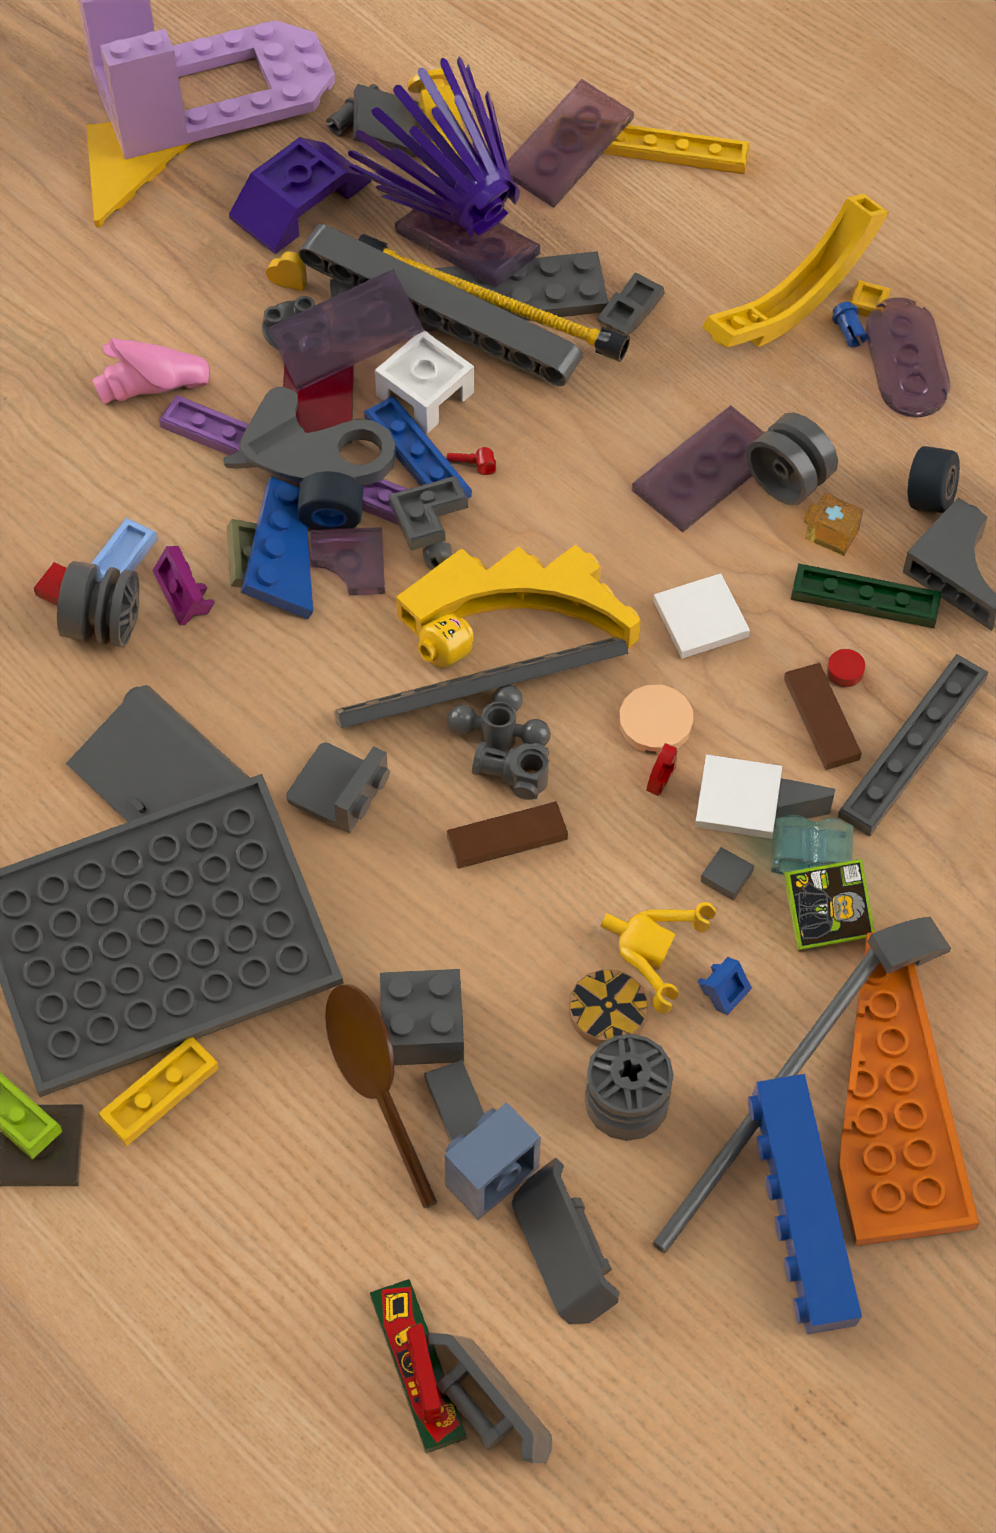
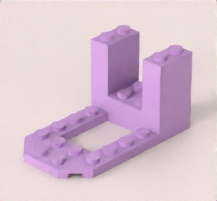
M78 0L92 77L125 159L313 112L320 104V97L325 90L330 91L335 84L334 71L316 33L274 20L173 46L166 29L154 31L150 0ZM252 58L256 59L269 87L268 90L184 111L179 77Z

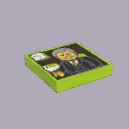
M862 859L783 872L796 948L798 950L866 938L867 933L875 932Z

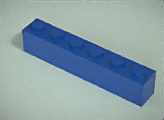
M805 1074L756 1082L752 1096H748V1108L752 1121L758 1120L761 1135L757 1136V1148L760 1159L762 1161L767 1160L770 1175L766 1176V1188L769 1199L771 1201L776 1200L779 1216H775V1227L779 1241H786L789 1256L784 1257V1267L788 1281H795L798 1298L793 1299L797 1322L798 1324L804 1323L807 1335L856 1326L861 1320L862 1314Z

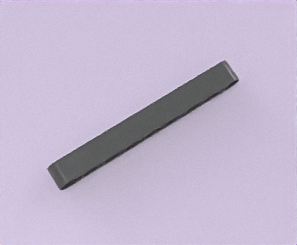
M318 224L298 252L301 260L312 269L550 384L564 386L583 357L581 350L572 342L328 225Z

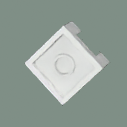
M422 329L375 370L376 396L384 401L391 397L390 390L414 407V421L424 432L429 433L439 423L440 404L459 388L462 401H465L474 393V366Z

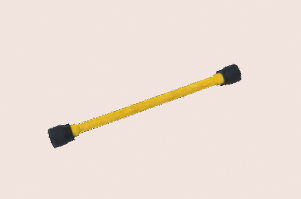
M362 234L358 239L503 310L518 314L523 318L526 317L531 321L554 328L560 332L562 331L568 335L570 334L575 338L578 337V339L583 341L586 340L589 345L595 347V352L618 362H621L626 355L630 344L629 335L604 326L601 330L586 328L581 324L578 325L573 321L558 317L552 313L550 314L544 310L542 311L536 307L534 308L529 304L526 305L521 301L518 302V300L513 298L510 299V297L505 295L502 296V294L497 292L494 293V291L482 288V286L467 282L461 278L459 279L453 275L451 276L445 272L443 273V271L438 269L435 270V268L420 264L414 260L412 261L406 257L404 258V256L399 254L397 255L395 251L388 249V243L374 237Z

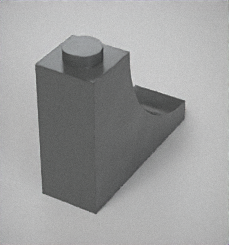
M957 498L907 552L903 573L927 589L942 592V599L992 631L996 627V593L983 579L975 558V546L983 536L988 516L983 514L976 506Z

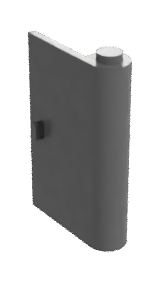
M148 685L137 686L129 690L122 704L66 763L128 822L250 778Z

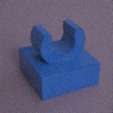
M727 957L721 964H713L710 967L713 973L707 980L703 978L698 980L703 993L710 997L716 1011L726 1015L752 989L740 962L730 957Z

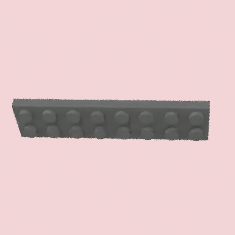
M598 251L435 268V270L438 269L443 271V273L445 272L451 276L469 281L475 285L482 286V288L494 291V293L497 292L502 294V296L505 295L510 297V299L513 298L518 300V302L521 301L526 305L529 304L534 308L536 307L558 317L601 313L608 304ZM330 279V291L338 341L417 333L422 329L426 332L439 330L335 279ZM518 314L516 315V316H518V317H520V318H522V319H524V320H526V321H529V320H530V319H527L526 317L523 318L522 316H519Z

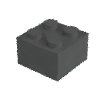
M460 969L380 973L381 1017L391 1040L394 1065L454 1063L460 1060L464 1062Z

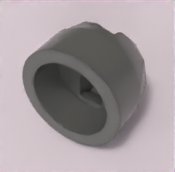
M446 542L429 545L422 550L424 562L430 570H433L453 555L451 545Z

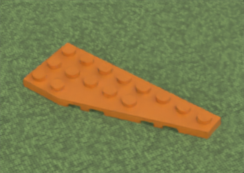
M875 932L867 933L863 958L871 948L867 941L871 934ZM880 962L859 990L837 1168L855 1246L974 1230L979 1225L915 963L888 974Z

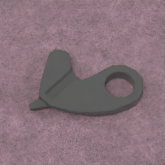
M276 387L270 389L248 424L239 446L240 450L224 457V465L227 468L259 467L276 476L297 482H302L306 476L316 472L333 471L350 475L363 486L381 481L393 469L396 444L388 429L375 421L354 419L327 429L306 433L300 427L296 418L298 394L286 387ZM355 440H365L378 446L381 454L373 462L356 465L343 459L340 455V450L347 443Z

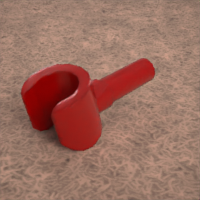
M488 447L479 448L476 454L447 453L448 461L476 464L477 472L482 475H490L496 472L494 453Z

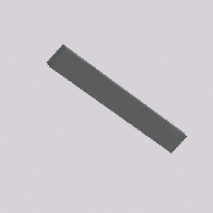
M612 637L342 707L334 711L336 723L341 728L629 654L627 644L623 639Z

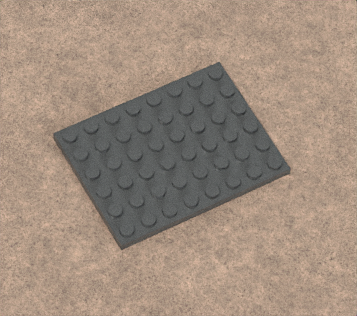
M262 774L0 868V984L39 1097L179 1046L189 1038L197 1039L344 984L341 972Z

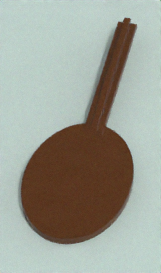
M349 984L339 985L329 994L325 1012L327 1036L333 1056L341 1073L354 1090L366 1098L377 1099L423 1208H428L436 1204L437 1200L389 1092L394 1078V1055L388 1030L378 1009L362 990Z

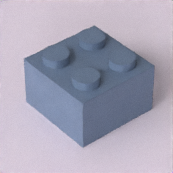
M507 1102L497 1111L494 1108L490 1109L479 1119L477 1128L467 1136L464 1134L457 1136L447 1146L446 1153L444 1154L445 1186L479 1220L539 1169L541 1137Z

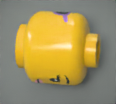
M446 614L421 628L418 651L426 662H430L439 668H446L470 654L474 634L466 620L452 614Z

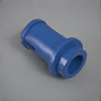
M842 302L833 309L832 320L834 324L840 326L848 347L860 346L857 337H860L864 343L868 339V335L857 316L859 311L851 302Z

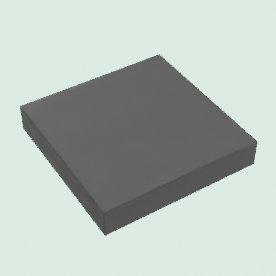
M357 84L354 90V140L362 142L355 134L357 130H362L390 150L399 148L410 157L415 158L416 155L372 115L371 111L372 108L379 107L410 136L409 130L412 126L419 128V123L396 95Z

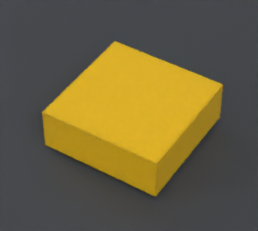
M858 280L850 302L857 307L858 315L881 321L891 288Z

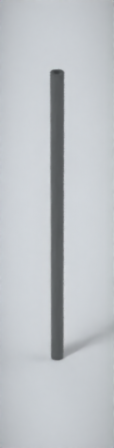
M870 948L774 1079L797 1075L880 963L872 948ZM750 1113L747 1114L652 1243L659 1251L666 1253L758 1129V1120L752 1121Z

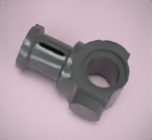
M480 742L474 756L472 774L478 776L480 773L501 777L503 784L510 785L514 794L519 798L525 800L537 799L538 794L543 792L548 784L549 749L542 744L525 743L517 748L512 747L509 752L487 747L485 742ZM534 769L538 772L532 774L525 772V770Z

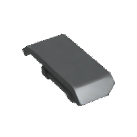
M554 1158L525 1181L514 1194L512 1206L558 1314L568 1324L591 1323L618 1303L619 1291L604 1277V1275L612 1270L610 1263L601 1252L584 1213L585 1206L582 1199L578 1197L570 1198L561 1178L564 1165L557 1158Z
M426 1333L428 1345L448 1347L460 1361L452 1371L447 1373L438 1382L436 1387L443 1396H448L482 1438L481 1442L487 1450L495 1448L515 1428L523 1437L522 1461L546 1464L552 1451V1435L475 1341L468 1337L451 1334ZM469 1374L472 1375L505 1415L496 1426L492 1424L460 1385Z

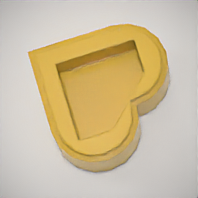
M285 252L281 258L273 259L266 269L268 279L279 286L304 291L307 285L306 264L301 260L299 254L295 252Z

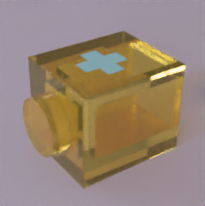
M824 492L818 504L812 503L806 512L804 523L808 524L805 539L845 556L859 532L864 509Z

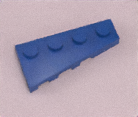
M271 476L265 487L241 593L309 619L313 613L307 526L302 524L297 516L300 488Z

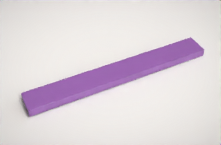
M178 395L175 396L159 419L161 428L227 455L240 450L239 446L248 426L245 422ZM385 479L370 485H363L362 510L399 525L389 505L388 495L408 489Z

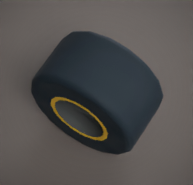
M922 446L918 449L914 456L908 479L907 494L911 508L943 514L952 505L957 492L960 473V460L957 452L929 446Z

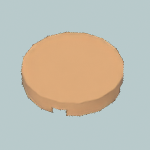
M662 684L645 685L634 689L624 698L619 710V728L624 739L635 749L645 753L648 750L656 751L655 754H659L665 743L679 749L689 739L694 723L693 708L688 699L678 690Z

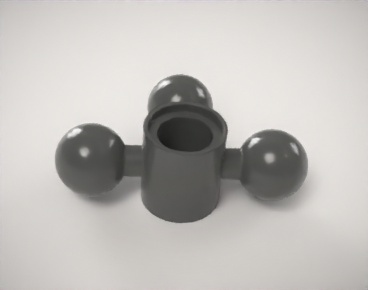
M513 685L502 686L495 691L493 703L488 704L483 709L482 717L477 716L475 711L467 705L455 706L447 717L448 726L454 733L465 735L474 729L482 730V742H485L487 747L502 751L512 748L516 737L521 738L524 744L538 743L545 746L551 736L549 726L540 719H531L524 725L516 724V712L520 709L523 698L520 690Z

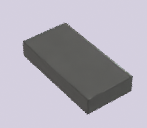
M463 1060L424 1073L425 1081L450 1143L461 1134L467 1136L477 1128V1122L484 1115V1111Z

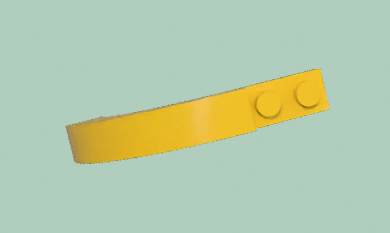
M864 193L847 197L823 237L787 278L767 294L753 302L707 316L702 328L712 335V339L717 344L727 348L747 341H751L760 347L779 338L809 315L839 285L870 245L889 212Z

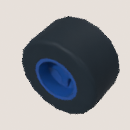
M323 471L308 475L300 483L297 516L302 524L319 532L341 533L354 529L361 522L363 487L352 476L340 472Z

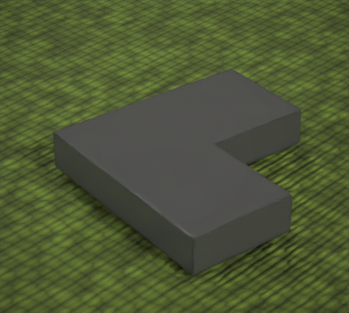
M456 476L388 495L389 505L411 551L446 541L445 531L438 516L468 508V498Z

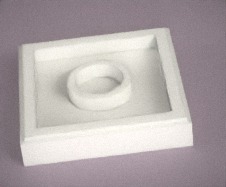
M721 573L654 594L653 602L681 659L749 637L750 629Z
M706 754L695 827L772 839L782 766Z

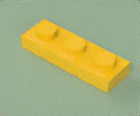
M193 1037L189 1038L98 1113L99 1118L127 1147L219 1069L218 1062Z

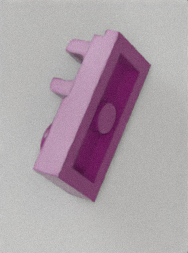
M166 546L152 571L178 624L186 625L193 615L209 614L215 602L212 599H203V595L208 588L203 583L195 582L190 566L180 547Z

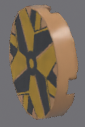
M602 969L588 973L576 983L570 994L569 1014L574 1029L585 1040L598 1046L614 1036L638 1035L647 1021L648 999L645 991L633 976L622 971Z

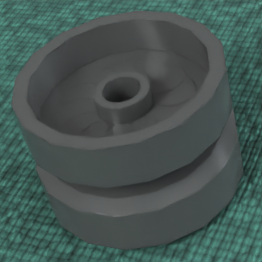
M795 412L782 415L768 428L767 432L762 433L751 443L746 451L747 464L756 482L766 493L787 505L801 504L816 490L817 486H820L836 472L838 467L836 449L826 433L812 420Z

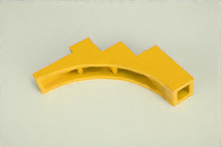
M576 544L545 568H543L536 556L528 555L518 546L486 570L485 565L479 558L471 557L461 548L396 596L397 618L418 637L424 625L446 614L465 618L470 615L498 609L528 608L557 612L581 619L607 632L612 637L623 639L626 641L627 648H630L639 641L641 624L637 612L632 607L622 604L606 584L600 583L601 566L598 560L591 553H585Z

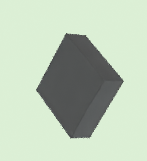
M721 847L701 875L700 882L734 900L753 873L754 865Z

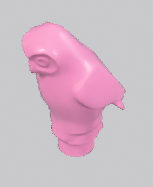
M112 338L108 344L102 345L104 353L120 361L114 365H107L104 369V374L92 379L102 402L106 404L115 399L125 401L137 395L159 394L185 386L187 389L206 386L210 377V367L203 357L183 353L165 346Z

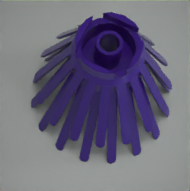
M459 56L457 65L484 135V141L448 61L445 58H441V68L455 96V104L473 141L472 145L424 68L418 69V76L437 106L432 109V115L456 152L401 85L394 86V94L437 147L417 126L410 128V136L379 107H374L371 111L372 115L439 177L401 149L393 148L390 150L362 130H357L355 134L362 142L442 198L354 150L348 151V155L373 169L376 174L357 165H350L349 168L381 184L376 186V188L388 194L382 195V198L459 225L469 236H473V229L478 235H481L492 229L506 217L508 212L504 209V203L509 198L515 205L521 192L518 186L511 180L489 92H486L485 100L490 119L487 116L480 92L476 88L469 64L465 67L462 58Z

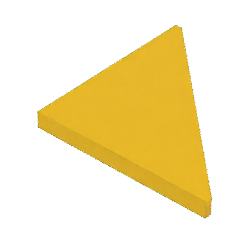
M111 122L87 124L95 227H101L105 223V219L116 209H121L135 196V192L143 184L155 178L166 168V163L177 153L180 155L192 143L125 159Z

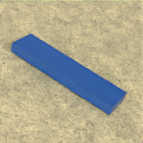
M394 396L364 411L365 420L375 421L390 431L396 444L395 456L420 486L456 476L467 498L472 497V489Z

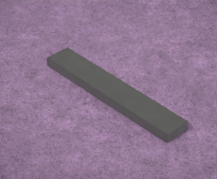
M956 654L840 808L838 817L871 836L985 682L988 671Z

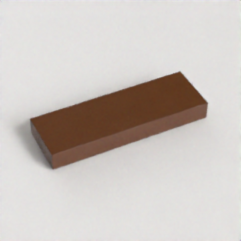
M816 663L785 672V683L825 770L859 761L862 755L861 750L821 664Z
M557 801L449 829L447 830V839L457 868L460 869L568 840V831Z

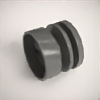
M72 561L64 573L57 605V629L59 635L63 638L87 641L95 628L97 642L107 644L111 640L112 645L125 647L131 638L139 611V578L137 572L125 569L120 574L119 569L110 567L102 580L101 570L98 565Z
M634 1034L614 1036L598 1046L590 1057L585 1090L587 1114L597 1129L609 1137L628 1141L644 1138L660 1127L667 1116L674 1076L671 1060L663 1048L647 1037Z

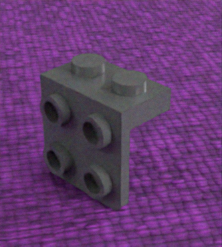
M321 743L287 791V802L350 834L358 820H361L366 815L372 799L378 790L385 786L389 778L390 770L387 766V752L373 746L363 760L330 743Z

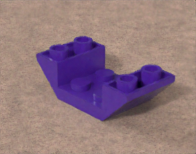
M299 137L250 173L229 213V219L271 252L277 254L300 236L298 218L333 191H337L347 200L371 183V179L349 168L350 165L354 164L328 144Z

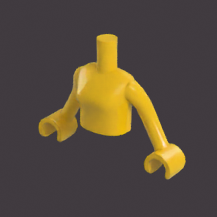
M702 902L694 910H645L632 916L628 922L606 913L600 927L620 936V956L624 961L635 967L654 988L656 993L652 1003L655 1010L659 1013L666 1014L673 1007L662 996L675 1000L678 996V990L673 984L664 983L652 968L654 967L659 970L676 933L660 926L656 922H691L692 927L696 931L705 932L709 929L710 922L702 918L701 915L708 919L714 918L716 909L711 903Z

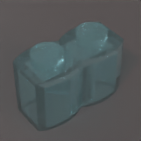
M797 814L776 818L773 830L771 872L784 875L783 872L852 860L853 825L844 823L837 818H827L814 822Z

